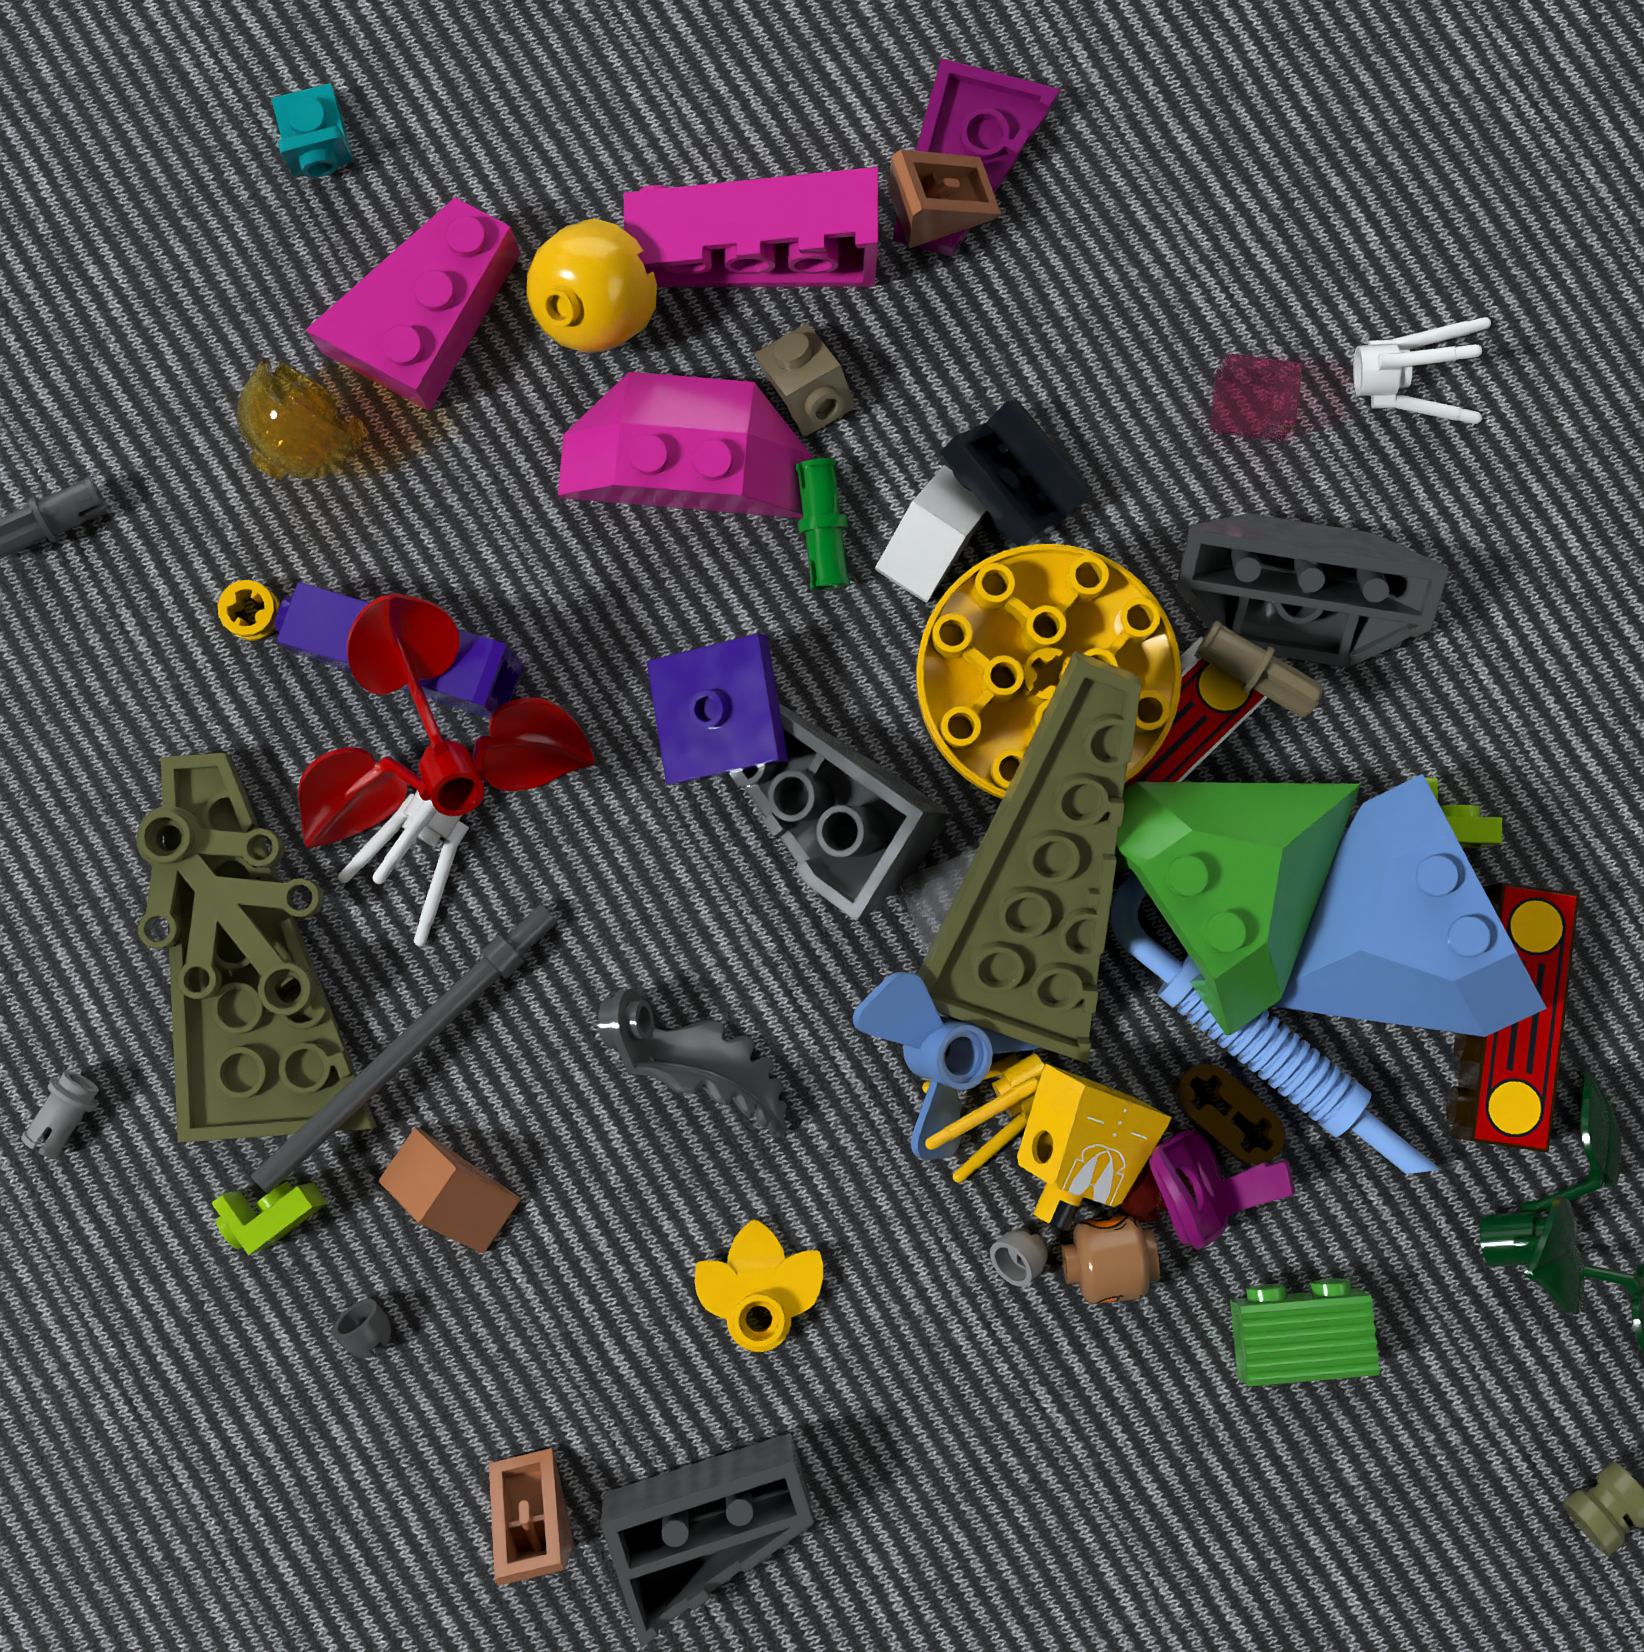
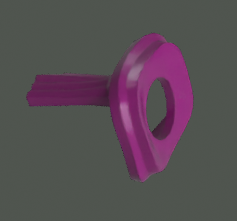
M1183 1131L1163 1140L1153 1149L1149 1160L1151 1171L1165 1201L1179 1240L1182 1244L1192 1245L1196 1250L1206 1247L1221 1237L1226 1229L1229 1215L1260 1204L1293 1196L1296 1192L1292 1183L1290 1163L1287 1159L1270 1165L1265 1161L1223 1180L1209 1142L1197 1131ZM1177 1168L1181 1169L1192 1183L1196 1194L1197 1207L1191 1194L1176 1172Z

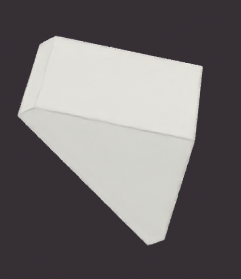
M943 465L910 504L878 561L875 570L925 603H928L988 513L987 509L973 492L964 488L956 480L953 471Z

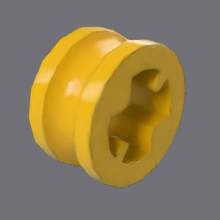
M252 580L237 581L223 591L217 606L218 616L224 627L239 638L248 641L263 640L273 634L276 630L275 620L280 603L271 591L262 584ZM248 596L259 604H262L264 601V609L255 613L256 623L251 626L240 617L236 619L235 613L244 609V598Z

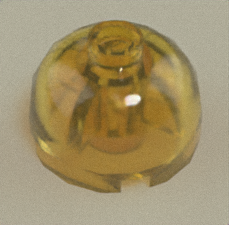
M269 358L261 360L249 377L238 399L236 420L244 441L254 450L250 460L261 471L278 480H282L286 474L301 480L325 479L341 471L368 438L369 431L356 414H354L349 423L337 414V410L333 405L341 402V400L307 375L282 362L273 372Z

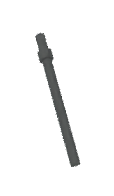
M540 904L507 936L502 938L498 934L480 951L483 958L257 1168L250 1175L252 1179L267 1194L273 1191L500 976L505 980L524 963L521 956L558 923L551 913Z

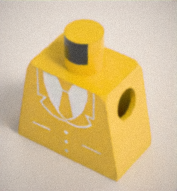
M1045 1064L1017 1155L1019 1166L1046 1182L1033 1214L1046 1223L1063 1230H1069L1083 1197L1112 1207L1121 1204L1168 1127L1172 1117L1130 1094Z

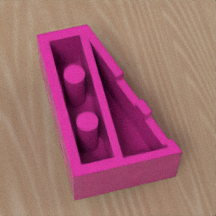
M454 197L305 331L322 354L418 406L431 411L521 254L511 227Z

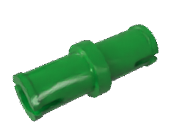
M831 458L811 459L796 464L803 518L798 520L799 535L806 536L811 578L810 590L815 591L838 589L850 585L842 532L848 529L847 515L840 514L835 473L836 460Z

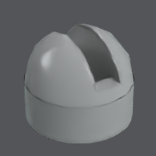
M1017 1228L1005 1233L992 1245L990 1258L994 1268L1003 1279L1012 1285L1024 1287L1042 1272L1048 1259V1250L1041 1236L1037 1234L1031 1235L1028 1229Z

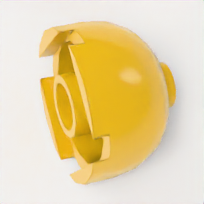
M593 218L562 228L537 249L527 275V299L533 317L546 335L561 346L585 353H594L617 348L647 327L656 309L657 283L653 271L649 274L646 273L644 264L638 254L644 251L635 238L616 224Z

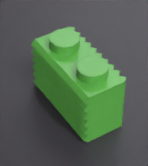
M1349 1279L1315 1280L1311 1282V1292L1286 1294V1285L1283 1284L1253 1285L1246 1287L1247 1297L1230 1299L1237 1377L1247 1386L1379 1375V1355L1376 1349L1377 1340L1375 1337L1376 1328L1374 1325L1375 1316L1372 1309V1297L1358 1288H1351V1281Z

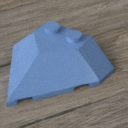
M1423 774L1361 805L1338 845L1282 999L1271 1007L1483 1037L1547 1009Z

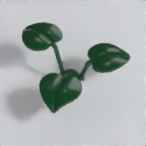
M1587 1070L1576 1071L1584 1082L1581 1107V1134L1585 1153L1591 1166L1587 1178L1579 1184L1540 1200L1522 1202L1521 1212L1483 1215L1480 1222L1482 1253L1490 1267L1529 1265L1524 1275L1544 1288L1568 1315H1577L1581 1311L1585 1277L1622 1285L1633 1299L1632 1321L1639 1345L1644 1354V1263L1638 1264L1636 1277L1630 1273L1583 1264L1582 1256L1578 1249L1577 1223L1570 1201L1600 1189L1604 1183L1608 1188L1617 1186L1621 1170L1622 1144L1617 1118L1605 1092ZM1550 1209L1548 1217H1542V1212Z

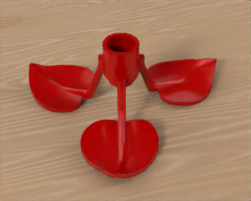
M391 593L388 596L383 595L365 606L353 622L347 640L346 654L348 664L354 678L372 694L385 695L400 689L406 684L408 685L431 743L424 751L419 763L421 777L390 756L384 757L376 763L372 754L363 748L345 747L325 753L306 768L300 779L298 801L303 841L307 848L318 847L351 837L377 825L391 816L402 805L408 792L407 783L418 790L422 800L428 801L431 799L434 808L441 814L447 816L464 815L474 810L481 803L485 792L483 779L488 781L493 787L503 791L513 792L533 789L547 784L570 771L594 766V756L582 729L571 715L557 704L541 698L516 699L498 707L490 717V736H481L475 740L472 757L465 746L451 740H443L419 679L437 677L453 664L460 648L458 629L452 617L433 602L397 593Z

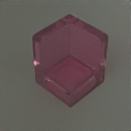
M1227 354L1215 372L1209 421L1210 431L1213 433L1282 442L1296 425L1303 363Z

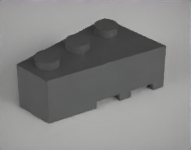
M791 1433L604 1493L600 1524L641 1648L658 1636L660 1628L689 1607L695 1610L709 1600L710 1592L741 1570L746 1573L814 1524L810 1491Z

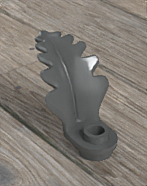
M635 989L618 990L613 997H607L602 1001L598 1013V1026L601 1038L608 1048L618 1049L628 1074L652 1076L677 1093H694L699 1088H703L715 1102L722 1105H728L733 1099L744 1115L754 1117L755 1114L758 1124L761 1127H767L773 1137H784L787 1130L784 1118L787 1104L784 1100L779 1101L784 1085L779 1078L769 1079V1074L774 1069V1063L770 1058L763 1057L755 1061L750 1060L755 1046L752 1038L740 1036L726 1041L724 1040V1025L715 1020L699 1021L669 1031L654 1028L653 1013L649 1003L643 1000Z

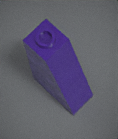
M298 582L293 597L286 596L278 609L275 629L279 632L276 642L292 653L352 673L346 654L348 635L356 617L369 602ZM458 629L460 648L453 664L437 677L419 679L426 698L490 719L498 707L513 700L525 665L507 644ZM407 684L400 688L401 690L410 692Z

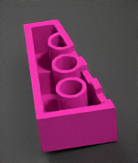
M878 167L673 188L663 185L645 186L639 191L624 192V231L635 238L644 252L638 254L644 264L646 273L654 272L657 287H875L878 252Z

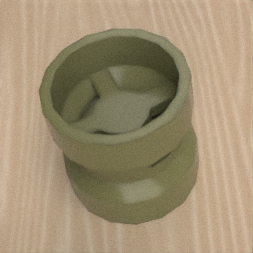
M1614 1461L1597 1473V1486L1591 1487L1587 1491L1576 1490L1562 1501L1565 1510L1576 1525L1608 1557L1624 1546L1625 1534L1630 1531L1632 1526L1644 1528V1489L1623 1467Z

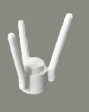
M1483 317L1391 340L1369 341L1368 345L1357 346L1353 364L1356 395L1371 396L1372 409L1397 408L1454 421L1478 424L1482 420V415L1479 412L1397 393L1399 388L1410 387L1412 366L1475 358L1482 354V347L1476 344L1411 352L1409 349L1486 330L1491 326V320Z
M418 790L415 795L409 792L398 811L352 858L350 863L339 873L338 879L341 883L349 882L401 827L405 830L373 875V881L376 884H382L416 838L433 847L436 846L441 837L444 838L445 841L414 937L415 945L423 946L427 942L431 926L434 922L457 847L469 827L459 821L462 815L447 816L441 814L434 808L431 799L428 801L421 799Z

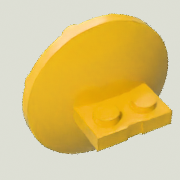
M1034 544L1006 550L983 560L959 577L939 600L927 622L922 635L916 666V689L924 723L938 750L949 764L976 787L1003 799L1073 652L1077 651L1137 674L1140 680L1141 691L1131 762L1127 763L1125 783L1136 775L1152 759L1165 740L1176 715L1181 690V661L1175 634L1166 613L1149 589L1135 575L1111 559L1087 549L1061 544Z

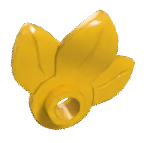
M756 1219L750 1220L735 1236L729 1250L727 1263L719 1260H704L697 1262L695 1267L696 1294L703 1307L712 1314L727 1320L728 1330L734 1341L744 1349L753 1352L769 1351L784 1341L791 1327V1318L803 1313L815 1304L823 1280V1261L818 1250L802 1251L785 1257L784 1249L775 1234ZM755 1306L767 1308L772 1315V1321L769 1326L764 1329L753 1328L747 1320V1313L751 1308Z

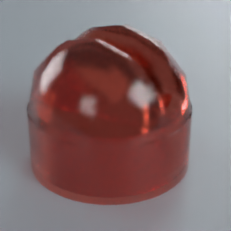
M1150 1165L1141 1170L1123 1202L1119 1204L1124 1211L1141 1223H1156L1161 1220L1160 1214L1156 1209L1157 1206L1168 1212Z

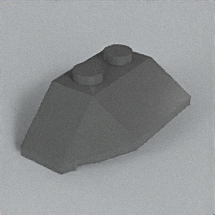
M1247 513L1190 525L1176 587L1208 629H1210L1215 620H1218L1222 623L1221 625L1264 650L1269 645L1275 648L1273 656L1348 668L1394 647L1410 636L1415 638L1431 631L1449 570L1447 566L1374 533Z

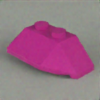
M628 372L563 435L558 497L562 499L803 518L796 464L811 460L812 455L755 382Z

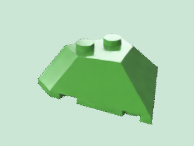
M1135 782L1123 790L1122 799L1125 805L1122 826L1118 827L1115 848L1117 862L1115 870L1117 873L1133 870L1201 972L1190 983L1225 1035L1233 1034L1282 999L1361 784Z

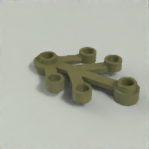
M163 806L148 813L141 821L136 836L140 855L152 866L146 914L140 919L137 932L141 942L154 949H169L180 941L183 934V925L180 918L173 913L179 876L181 874L195 892L186 964L182 966L177 976L178 988L182 994L191 999H208L220 990L222 974L220 969L214 964L220 924L260 974L258 996L263 1006L268 1011L277 1015H296L305 1011L312 1004L316 995V982L313 975L308 969L299 964L286 963L241 905L284 909L289 915L294 917L309 918L316 915L323 906L324 894L321 887L317 883L303 878H296L287 883L220 877L216 875L201 856L243 857L252 866L271 868L281 861L285 851L282 838L273 831L256 828L248 833L202 829L198 819L191 812L176 806ZM177 827L181 832V843L176 849L168 851L163 845V836L168 829ZM267 836L272 842V852L266 859L258 860L253 854V845L260 837ZM306 886L312 893V901L308 908L298 910L292 903V896L297 888ZM163 917L167 920L170 931L164 940L158 942L152 937L151 926L155 920ZM202 967L209 975V984L205 990L197 992L192 988L190 978L196 969ZM289 977L296 978L301 985L299 997L292 1002L285 1000L281 994V985Z

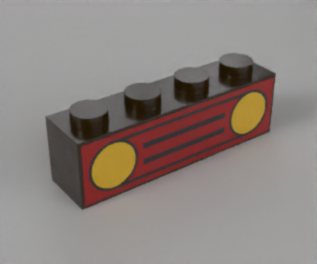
M1504 882L1486 885L1482 887L1547 1009L1486 1037L1462 1033L1455 1034L1454 1055L1456 1060H1460L1461 1063L1458 1086H1453L1448 1094L1446 1118L1448 1124L1453 1125L1452 1138L1549 1153L1580 894Z

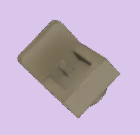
M808 323L754 353L760 370L787 405L794 424L802 436L810 435L854 408L855 403L840 363Z

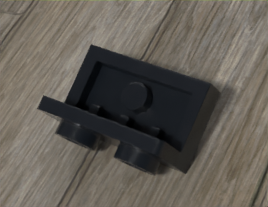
M1017 399L1005 402L986 423L956 435L940 451L942 456L951 465L956 480L964 488L974 493L992 515V521L997 530L1003 536L1012 540L1017 547L1027 546L1055 531L1092 495V489Z

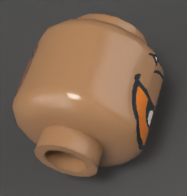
M1132 1215L1082 1220L1075 1226L1073 1244L1061 1246L1066 1284L1078 1283L1083 1298L1090 1304L1140 1299L1148 1293L1150 1282L1159 1280V1257L1153 1230L1143 1229L1137 1218Z

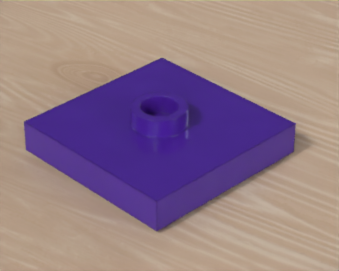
M757 633L646 661L666 785H681L788 761L768 635Z

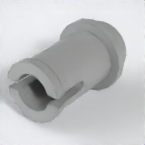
M64 1071L60 1079H51L47 1087L51 1092L29 1128L21 1136L23 1143L33 1150L38 1141L41 1142L49 1128H51V1134L38 1152L49 1158H58L60 1156L63 1146L86 1111H94L97 1106V1101L94 1097L99 1091L98 1087L89 1079L71 1071Z

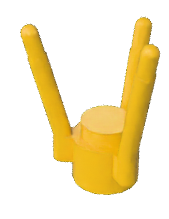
M1012 1052L993 1062L983 1080L1001 1076V1079L992 1083L997 1098L926 1139L925 1146L927 1149L934 1150L1004 1110L1010 1117L1020 1113L953 1173L952 1177L955 1182H963L1026 1128L1040 1076L1045 1066L1037 1054L1033 1053L1019 1061L1015 1053ZM931 1080L924 1082L922 1086L925 1093H927Z

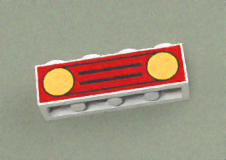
M1202 636L1180 656L1182 671L1180 698L1175 718L1165 740L1152 759L1136 775L1124 783V789L1135 782H1181L1268 698L1254 689H1251L1249 693L1242 691L1244 685L1242 682L1203 659L1196 658L1194 654L1203 640Z

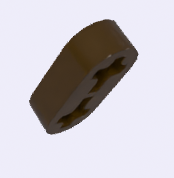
M1196 1063L1187 1066L1178 1074L1173 1087L1176 1105L1185 1116L1228 1153L1243 1162L1261 1164L1265 1161L1270 1162L1279 1155L1285 1141V1130L1282 1121L1269 1107L1226 1070L1217 1065ZM1212 1076L1215 1078L1217 1083L1212 1091L1227 1105L1221 1113L1212 1105L1201 1103L1196 1108L1192 1105L1191 1101L1196 1093L1189 1085L1194 1078L1202 1081H1207ZM1236 1113L1243 1120L1255 1124L1263 1119L1266 1125L1261 1133L1268 1140L1263 1148L1250 1145L1244 1150L1240 1144L1243 1142L1245 1135L1230 1121Z

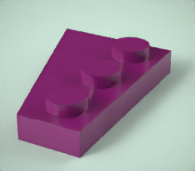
M941 58L916 151L981 157L991 188L995 194L1057 102L1061 89ZM897 217L892 241L908 245ZM971 228L915 247L952 257Z

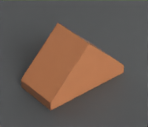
M902 149L892 155L888 191L909 248L992 221L1001 215L981 157Z
M418 1127L413 1129L378 1180L419 1224L483 1254L487 1251L521 1201L519 1196Z
M550 1448L489 1463L494 1577L497 1585L500 1586L564 1570L575 1545L553 1449Z

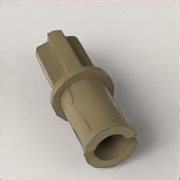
M1215 620L1194 654L1196 658L1203 659L1244 684L1242 691L1249 693L1251 689H1254L1300 717H1307L1314 710L1322 696L1323 686L1321 683L1273 656L1275 648L1270 645L1264 650L1221 625L1222 623L1218 620Z

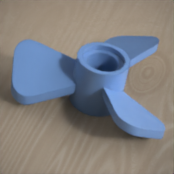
M897 972L888 976L857 1006L853 1014V1024L858 1031L904 1044V1059L909 1069L917 1076L931 1080L911 1138L912 1152L915 1156L924 1160L949 1158L958 1149L961 1136L948 1141L934 1150L927 1149L925 1141L928 1137L960 1119L957 1090H966L978 1085L989 1072L993 1054L1040 1048L962 1020L959 1022L939 1016L922 979L908 972ZM950 1044V1052L945 1060V1053Z

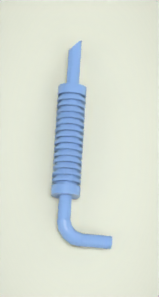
M1133 871L1129 874L1122 885L1118 887L1111 901L1110 924L1116 940L1125 951L1165 981L1157 993L1158 997L1173 1008L1179 1005L1177 1012L1183 1016L1189 1013L1187 1020L1192 1024L1199 1020L1198 1029L1202 1032L1209 1029L1208 1037L1212 1040L1219 1037L1218 1045L1222 1048L1229 1045L1228 1053L1232 1056L1239 1053L1238 1061L1242 1064L1249 1062L1248 1069L1252 1072L1259 1070L1258 1077L1262 1080L1269 1078L1268 1085L1274 1089L1279 1087L1278 1093L1284 1097L1289 1095L1288 1101L1294 1105L1299 1103L1298 1109L1304 1113L1309 1112L1308 1117L1314 1121L1319 1120L1318 1125L1333 1137L1342 1135L1348 1129L1352 1130L1405 1174L1442 1170L1365 1109L1371 1099L1370 1091L1357 1081H1351V1076L1347 1073L1342 1072L1340 1074L1341 1068L1336 1064L1330 1065L1331 1060L1326 1056L1320 1057V1052L1316 1048L1309 1050L1310 1044L1306 1040L1299 1042L1300 1036L1297 1033L1291 1032L1288 1034L1290 1028L1285 1024L1278 1026L1280 1020L1275 1016L1268 1018L1269 1011L1267 1009L1233 1034L1225 1035L1190 983L1201 972L1189 954L1182 961L1178 960L1149 937L1140 926L1138 909L1147 891Z

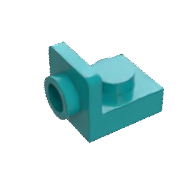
M331 83L271 98L281 135V140L278 141L280 154L294 177L301 175L323 177L335 172L340 165L354 162L337 93Z

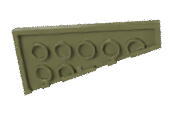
M1077 651L1073 652L917 974L924 982L938 1013L1085 1063L1089 1062L1091 1048L1089 1034L1092 1013L1096 1012L1098 998L1096 984L1100 956L1104 953L1117 862L1115 857L1118 827L1122 826L1125 805L1122 797L1127 763L1131 762L1141 683L1137 674Z
M213 753L161 757L163 806H176L188 810L198 819L202 829L248 833L253 829L260 828L231 755ZM177 827L168 829L164 834L165 848L168 851H172L180 845L182 836ZM263 837L257 839L253 845V854L258 860H264L270 855ZM201 855L217 876L281 883L275 866L259 868L247 863L243 857ZM180 874L173 913L182 922L183 934L180 941L175 946L169 948L178 1143L295 1134L357 1076L294 916L289 915L284 909L241 905L286 963L299 964L308 969L313 975L316 982V995L312 1004L305 1011L296 1015H277L268 1011L263 1006L258 996L260 974L220 924L214 964L220 969L222 974L221 988L217 994L208 999L188 998L179 990L177 976L182 966L186 964L195 892ZM202 967L196 969L190 978L191 986L195 991L201 992L209 984V975ZM289 977L281 985V994L285 1000L292 1002L299 997L301 985L296 978ZM368 1102L336 1131L377 1128Z

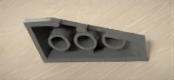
M779 703L788 761L735 772L729 775L737 786L745 788L765 817L762 821L772 836L779 837L798 863L795 868L805 883L856 922L863 921L920 867L952 813L902 778Z

